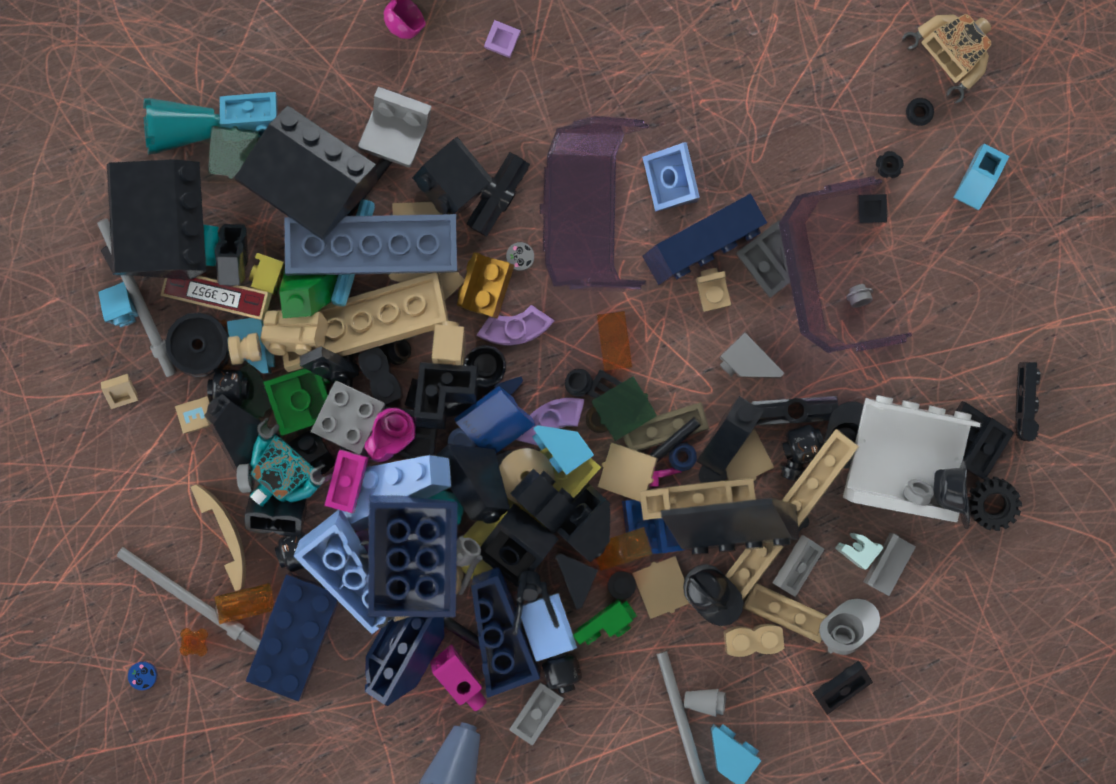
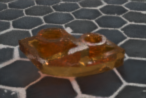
M645 527L610 538V542L606 545L603 554L596 558L600 571L652 555L653 551Z

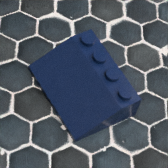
M369 495L368 617H456L457 502L400 495Z

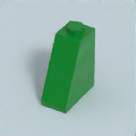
M284 268L279 291L282 317L296 318L314 315L331 302L338 275L286 276Z

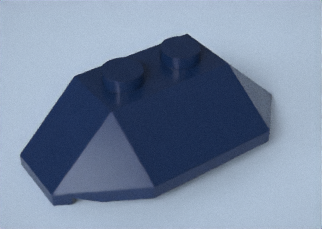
M408 617L396 622L390 620L385 627L381 628L366 655L365 676L367 684H365V692L382 704L389 706L417 687L444 639V617Z

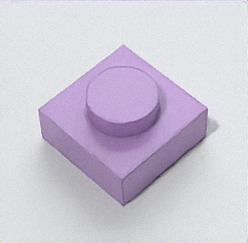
M494 20L484 48L511 58L521 30Z

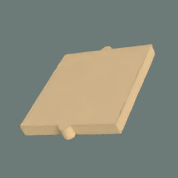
M753 428L749 437L725 469L728 480L753 478L754 481L756 476L774 468L755 428Z
M611 443L606 462L602 463L604 468L598 487L641 502L640 491L648 490L650 483L654 482L652 476L658 458L616 443Z
M676 556L658 563L653 561L651 566L632 573L650 619L667 612L674 613L675 609L689 604L684 595L683 585L685 579Z

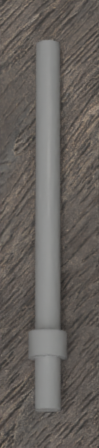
M108 218L98 221L97 224L111 253L110 223ZM121 275L152 344L150 349L154 358H158L166 377L174 375L176 370L167 355L165 340L162 341L134 276Z
M124 547L120 549L117 554L118 558L226 630V635L235 641L239 639L257 651L261 640L244 630V625L238 621H231Z
M668 652L658 653L656 655L695 784H710L709 781L705 780Z

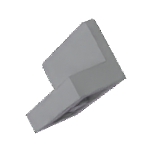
M889 533L883 544L884 548L877 555L863 581L865 584L890 596L916 547L893 533Z

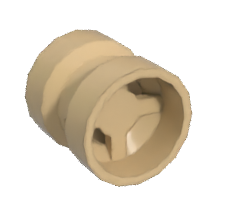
M258 333L248 334L242 340L238 336L228 337L229 354L233 365L242 364L245 358L252 362L262 360Z

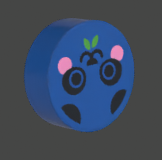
M146 661L134 664L128 672V681L137 690L151 688L156 683L158 677L155 666Z

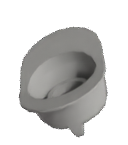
M863 599L847 600L838 606L820 624V637L827 645L828 652L840 655H849L855 652L879 628V611L872 603Z

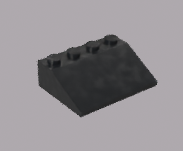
M287 105L268 125L236 174L235 180L324 240L377 184L375 163Z
M168 159L108 163L107 179L112 274L193 280L206 272L200 162Z
M775 498L661 510V517L680 547L684 550L692 551V555L709 554L708 549L718 548L719 552L736 551V546L746 545V549L763 548V543L773 542V546L791 545L790 540L799 539L796 505Z

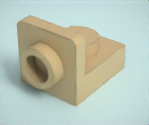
M717 268L701 271V277L696 278L703 312L731 306L725 280V271L718 272Z

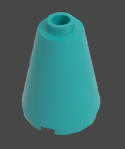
M153 98L143 99V109H146L144 131L148 155H155L216 136V131H221L220 115L214 114L213 108Z

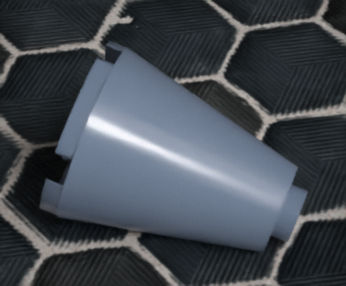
M461 722L460 727L453 726L420 779L419 784H475L481 736L476 733L477 727Z

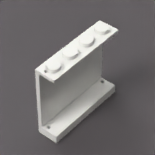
M877 395L876 400L866 398L855 442L860 447L852 456L843 498L852 503L957 522L959 513L942 508L937 503L934 495L928 505L922 506L909 501L903 492L910 480L923 481L933 489L934 474L937 470L960 468L970 427H980L981 423L971 420L972 415L964 412L955 411L953 416L945 414L946 409L929 406L928 410L919 409L920 404L903 400L902 405L893 404V398Z

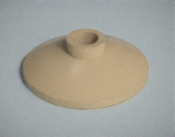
M529 448L513 451L505 457L499 467L506 496L517 504L520 503L510 493L522 481V472H530L534 468L539 474L544 470L553 479L555 478L554 469L549 459L543 453Z

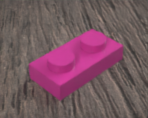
M339 450L325 506L355 513L369 457Z

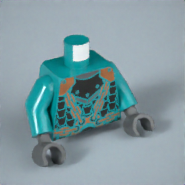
M266 418L258 425L259 434L253 447L250 464L252 468L251 475L260 484L249 496L261 507L272 495L282 502L286 500L296 502L311 497L323 483L332 478V475L329 474L323 477L321 469L324 465L316 468L312 467L280 437L275 435L272 438L279 430V425L276 424L272 429H269L267 427L269 419Z

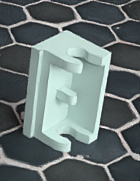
M850 533L851 538L857 541L852 544L853 547L839 542L835 549L856 566L866 570L884 547L870 541L863 535Z

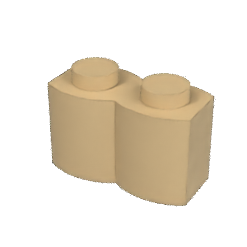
M760 624L752 629L745 626H734L723 631L725 651L731 656L743 657L751 655L756 651L762 654H774L784 649L783 629L775 624Z

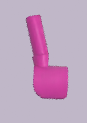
M674 468L654 471L652 476L654 482L650 483L649 487L659 486V477H667L682 471Z

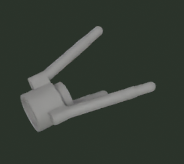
M463 536L457 539V565L460 567L470 566L461 583L462 587L458 593L459 595H463L476 565L482 560L479 544L475 540L468 537L464 538Z

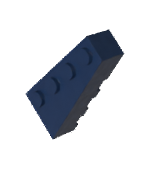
M750 193L656 244L642 257L658 285L674 276L678 280L690 273V267L698 263L701 267L714 260L713 254L720 250L725 254L738 246L736 241L744 237L749 241L762 233L759 228L764 226L767 221Z
M500 567L473 576L471 589L482 656L486 696L489 698L540 679L541 667L539 662L535 660L522 620L520 621L518 635L514 636L512 633L516 606Z

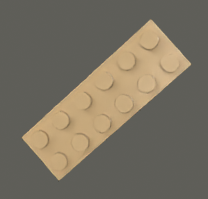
M431 273L350 297L345 307L329 303L318 311L322 313L328 323L324 348L342 357L435 330V324L442 325L443 321H449L441 279L438 273ZM286 352L283 355L284 368L287 372L303 368L300 366L301 355L296 352Z

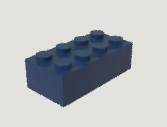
M292 573L286 574L246 682L298 702L302 699L339 603L323 585Z

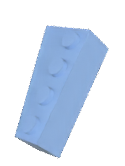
M428 455L366 467L355 513L343 511L353 530L362 531L369 527V495H400L429 498L451 487L449 458Z
M337 510L299 540L294 557L373 634L380 629L376 625L383 624L386 618L368 617L369 558H364L360 555L368 553L364 546L360 545L361 541L343 511Z

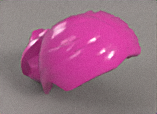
M387 408L380 412L374 420L372 435L365 442V450L368 456L374 461L383 462L403 450L415 437L416 426L413 418L399 408Z

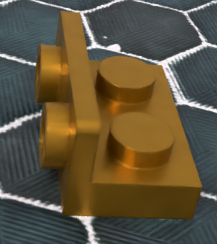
M474 252L472 258L467 263V274L463 286H461L458 292L457 306L498 319L515 265Z

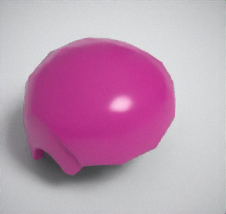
M391 0L384 9V21L387 28L392 34L401 39L415 37L426 25L422 12L411 0Z

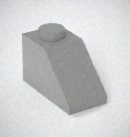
M746 333L742 334L719 357L723 361L720 366L731 377L736 374L742 378H780L784 374Z

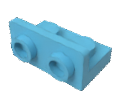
M276 92L220 96V127L225 140L238 141L245 138H260L268 125L278 116Z

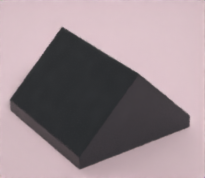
M563 552L556 553L557 561L575 607L580 609L586 600L598 568Z

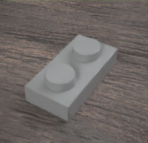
M801 535L783 567L779 570L773 584L796 597L823 553L824 548Z
M540 682L509 730L533 746L564 697Z

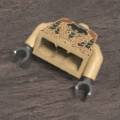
M954 14L937 15L918 27L919 31L916 33H905L902 41L908 37L915 38V44L907 48V50L912 51L918 47L919 40L924 38L921 43L955 83L960 80L961 83L958 86H952L946 92V96H948L952 90L957 89L960 92V97L954 103H958L963 100L964 91L967 88L971 89L986 72L989 59L987 50L991 46V40L986 34L991 31V25L985 18H979L977 21H974L968 14L960 17Z

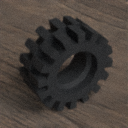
M993 476V479L985 477L982 483L978 480L975 483L977 487L975 489L971 487L969 490L971 493V497L968 496L970 516L987 530L993 528L995 531H1000V527L1004 529L1009 528L1008 523L1011 521L1014 524L1017 521L1014 518L1015 515L1020 516L1021 513L1018 509L1019 506H1022V501L1019 500V497H1021L1019 492L1009 482ZM991 494H1000L1004 499L1003 508L995 514L987 513L984 508L985 499Z

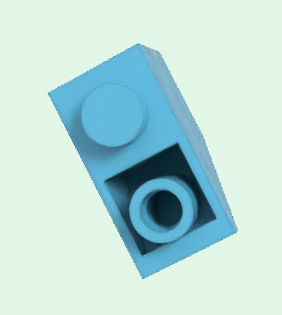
M986 144L981 145L977 149L953 198L979 210L996 184L1010 156Z
M124 282L98 292L105 322L115 326L119 325L120 327L136 322L135 317L139 315Z
M254 318L227 321L229 337L238 336L242 340L248 334L258 333L262 360L255 362L251 360L246 361L261 373L272 374L271 367H275L274 354L267 350L260 339L264 321Z
M540 425L533 428L536 434L532 438L541 450L547 447L553 456L549 461L558 474L564 471L567 475L594 456L576 431Z
M713 724L711 735L718 772L735 784H745L761 762V759L757 756L759 750L747 741L743 745L734 739L736 733L724 724L720 728Z

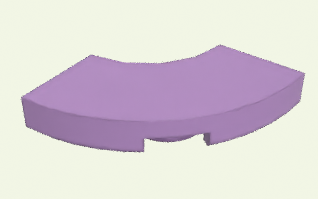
M530 305L523 313L516 316L499 315L498 319L488 317L476 336L498 345H519L539 337L555 320L533 305Z
M561 398L542 405L530 414L535 423L534 427L537 425L558 429L566 426L578 427L585 399ZM534 427L516 440L537 445L532 438L536 434L533 429Z

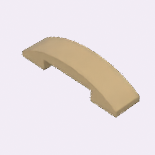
M753 478L704 482L640 491L643 520L662 518L661 510L756 500Z
M200 484L191 486L201 513L213 510L234 558L233 562L224 566L234 590H240L245 586L246 559L238 529L226 508L209 490Z

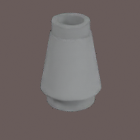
M719 689L686 691L684 708H690L691 710L717 717V714L724 715L726 692H719Z

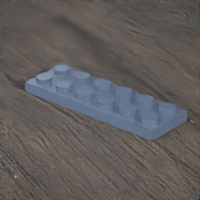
M456 214L345 216L324 240L290 217H284L286 276L457 272Z

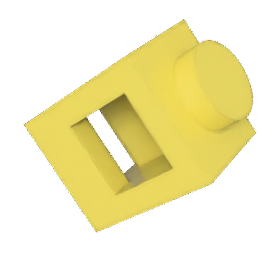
M256 253L255 258L260 262L259 265L254 264L249 277V280L252 281L251 287L276 296L285 263Z

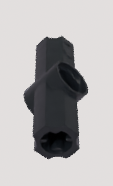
M509 152L495 177H492L493 181L482 192L481 200L466 225L488 237L501 213L505 212L517 192L516 188L527 173L530 164L516 154Z
M837 396L752 401L753 405L763 410L755 426L829 421L833 411L839 406ZM792 403H798L802 407V415L798 419H793L788 414V407Z

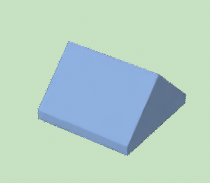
M687 142L642 157L655 211L698 202L700 196Z
M559 594L549 596L560 625L559 628L554 627L543 597L523 604L521 620L536 662L577 648Z

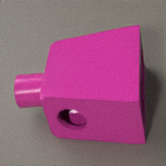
M452 644L431 660L432 673L459 705L467 702L473 711H477L487 703L486 698L480 692L482 689L480 679ZM461 682H467L464 685H458Z

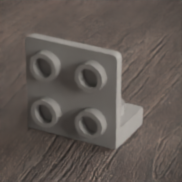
M378 87L374 96L373 111L358 144V149L405 167H411L430 122L431 105Z
M335 381L311 432L352 452L369 457L365 450V442L372 435L374 420L384 410L385 403L341 382Z

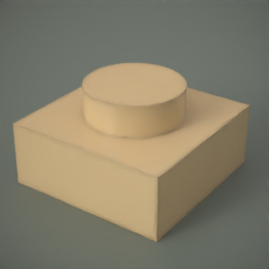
M128 374L101 382L102 392L111 409L138 401L137 392Z

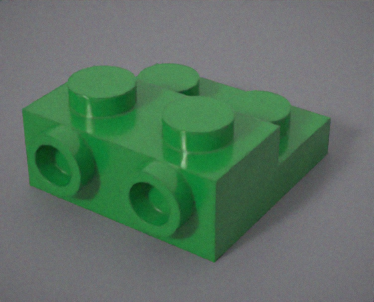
M304 368L263 382L276 422L279 425L281 436L314 426L329 395L327 385H330L331 381L315 375Z
M617 599L575 629L573 636L579 645L584 641L589 645L601 636L600 630L603 628L609 637L615 634L618 638L631 629L629 623L637 615L627 601L621 603Z

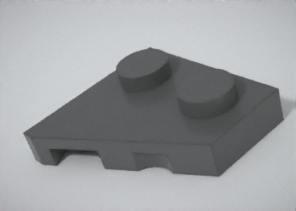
M780 220L735 253L769 298L793 281Z

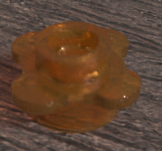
M184 628L180 632L182 640L179 650L182 655L197 654L200 657L206 655L208 652L205 646L206 638L208 637L207 630L201 628L198 631H193L189 628ZM193 639L197 642L195 645L191 643Z

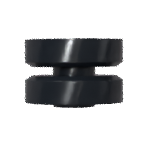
M200 312L186 314L177 319L169 328L165 340L166 352L172 364L187 376L198 379L212 377L217 370H222L229 362V334L224 326L211 315ZM200 340L203 343V347L195 350L193 348L197 346L195 342Z

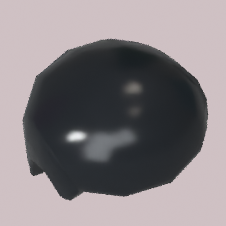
M488 345L473 348L467 354L463 364L465 366H477L479 373L478 387L481 388L495 386L502 380L506 372L504 355L497 348Z

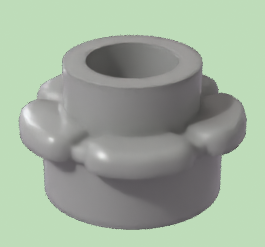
M865 284L856 285L849 289L850 293L846 296L847 301H850L851 307H862L873 301L871 295L873 289L866 288Z

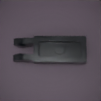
M1019 362L1015 433L1017 439L1030 442L1034 439L1036 440L1039 434L1037 432L1039 431V424L1034 420L1035 414H1037L1039 409L1036 385L1040 383V370L1037 369V362Z

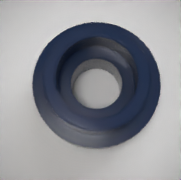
M680 443L669 452L668 458L674 469L687 471L695 465L697 453L691 445ZM678 453H686L687 461L680 462L677 458Z

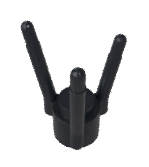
M528 570L518 575V596L512 632L514 636L518 635L524 600H535L539 594H542L554 627L559 628L560 626L547 592V583L540 582V575L535 571Z

